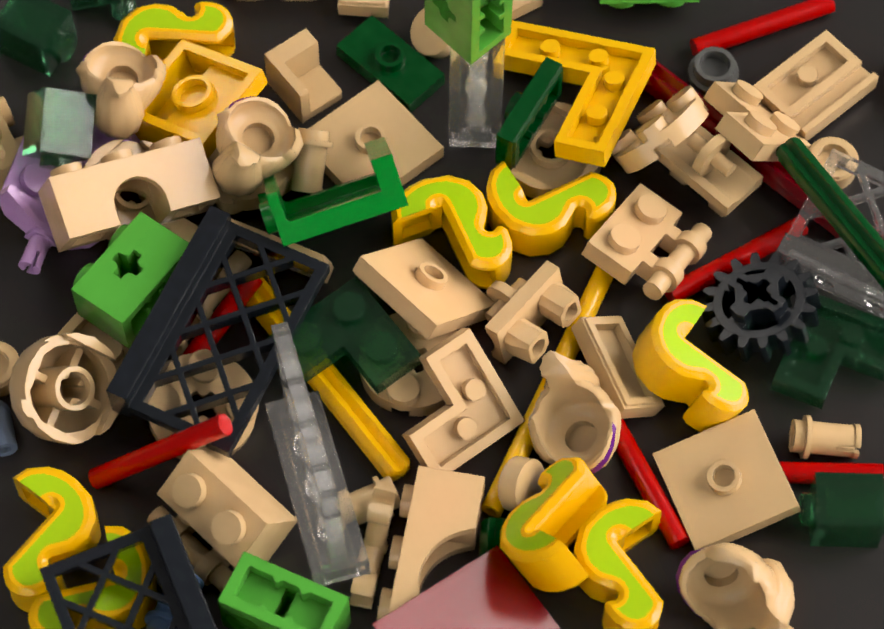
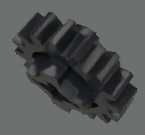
M757 252L752 253L750 264L744 266L737 259L731 260L733 271L730 274L716 271L713 275L717 287H705L703 290L706 300L704 305L707 307L703 311L702 316L710 340L712 342L719 341L722 352L725 355L732 353L738 348L743 362H748L754 352H760L764 362H770L772 351L780 349L783 354L789 356L792 354L790 342L796 340L806 344L809 341L806 327H817L819 325L817 309L821 308V301L818 289L815 287L813 275L810 271L802 273L800 263L796 259L783 266L780 253L774 252L768 262H761L759 254ZM794 295L796 297L793 309H790L792 306L790 297ZM728 308L732 315L729 319L726 317Z

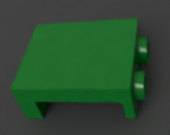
M382 137L364 143L374 172L373 174L288 202L282 199L274 174L264 179L265 192L257 195L260 202L258 205L268 234L271 235L279 232L284 247L408 206L392 153L385 138Z

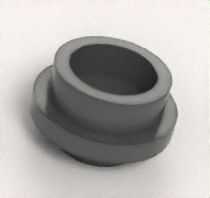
M708 47L701 50L691 59L687 73L688 80L697 92L705 95L714 81L737 82L739 67L732 54L720 47Z

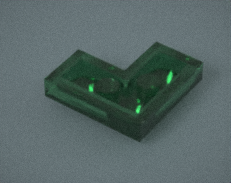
M354 277L310 308L282 362L300 385H303L346 355L374 391L379 394L422 364L418 358L421 354L361 281ZM281 327L279 330H277L267 338L269 339L280 335L283 327Z
M819 295L821 301V308L817 309L819 325L817 327H806L809 341L806 344L796 340L790 342L792 354L789 356L783 355L774 376L771 390L822 409L840 365L884 381V319Z

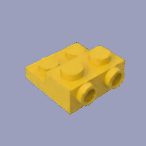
M181 39L171 53L162 60L166 65L165 80L159 94L144 110L145 116L139 131L135 135L140 141L144 140L152 143L171 136H180L182 142L200 138L206 156L209 158L217 148V114L224 111L232 102L241 98L257 97L268 83L263 69Z

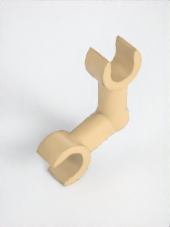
M374 486L372 501L369 503L365 538L361 544L362 552L350 593H352L350 605L366 609L372 608L383 557L388 550L387 538L397 490Z

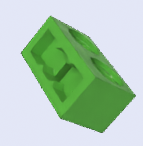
M245 551L218 599L223 626L230 629H348L351 623L348 596Z

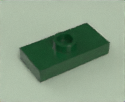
M373 15L336 45L338 57L371 84L379 80L410 113L445 84V74Z
M546 57L523 93L517 91L511 97L504 113L505 122L496 134V164L503 161L512 170L519 163L561 96L563 80L561 63Z

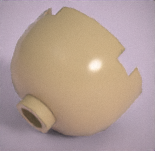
M63 333L47 336L23 350L13 366L9 383L11 406L21 425L38 438L71 445L84 443V441L89 440L94 435H101L107 431L119 414L112 410L106 392L116 374V368L112 362L116 358L112 351L97 338L80 333Z

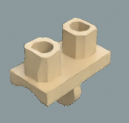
M701 125L676 147H673L670 143L657 152V155L660 157L657 160L670 170V175L682 185H689L708 201V207L721 217L731 213L762 184L763 176L730 150L731 142L721 134L713 136Z
M547 260L528 281L519 277L510 286L507 283L496 280L488 287L486 295L494 302V305L484 316L488 321L485 325L486 333L494 343V349L491 351L492 356L503 364H506L513 356L535 364L546 352L549 344L547 332L540 328L541 325L549 319L562 328L569 327L580 315L579 297L567 286L563 285L558 266Z

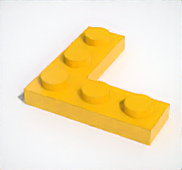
M512 20L511 33L498 43L493 52L495 68L532 76L535 75L546 57L561 63L563 68L562 82L581 85L582 88L554 140L555 157L605 167L656 65V48Z

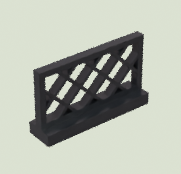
M210 205L106 390L112 410L130 419H133L135 415L177 433L200 423L197 413L229 403L234 417L231 435L209 443L204 447L230 458L330 272L329 264L288 246L283 247L281 243L231 222L229 213ZM237 242L257 250L263 265L232 274L228 258ZM268 256H271L277 260L269 262ZM293 267L311 274L304 289L284 296L281 295L274 276L275 273ZM222 269H224L226 277L217 279ZM267 276L275 299L244 308L237 285ZM230 288L238 311L207 320L202 307L207 296ZM295 305L289 316L286 307ZM279 310L284 322L280 335L256 342L249 319ZM198 314L201 323L192 325L195 317ZM242 322L250 345L219 355L211 332ZM205 334L213 357L181 367L176 352L182 341ZM270 351L267 359L263 362L261 353ZM254 356L260 371L255 381L231 389L223 366ZM173 361L175 369L165 372L170 362ZM217 368L225 392L193 402L185 378ZM179 380L187 404L167 411L148 404L157 387ZM246 397L238 410L235 400ZM191 415L194 424L180 418Z
M171 513L150 521L147 527L39 569L62 629H75L68 609L83 615L77 629H86L90 619L114 629H135L132 625L145 597L169 607L173 618L168 629H217ZM142 543L144 544L151 566L142 586L111 573L120 552ZM109 557L104 570L90 565ZM77 569L100 577L87 608L64 599L56 578ZM155 574L163 595L149 589ZM107 581L138 593L125 624L94 611Z

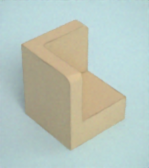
M306 28L264 54L268 84L302 123H305L342 99L341 88L320 65L318 41Z

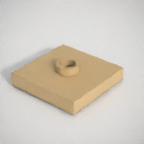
M379 80L308 128L329 131L328 142H333V148H327L324 173L336 185L374 173L364 143L382 137L385 138L392 153L402 186L444 157V147Z
M423 238L362 255L352 270L359 279L426 340L486 320L484 314L494 305V302Z
M755 409L652 453L695 550L707 548L713 544L730 543L801 512L799 503Z

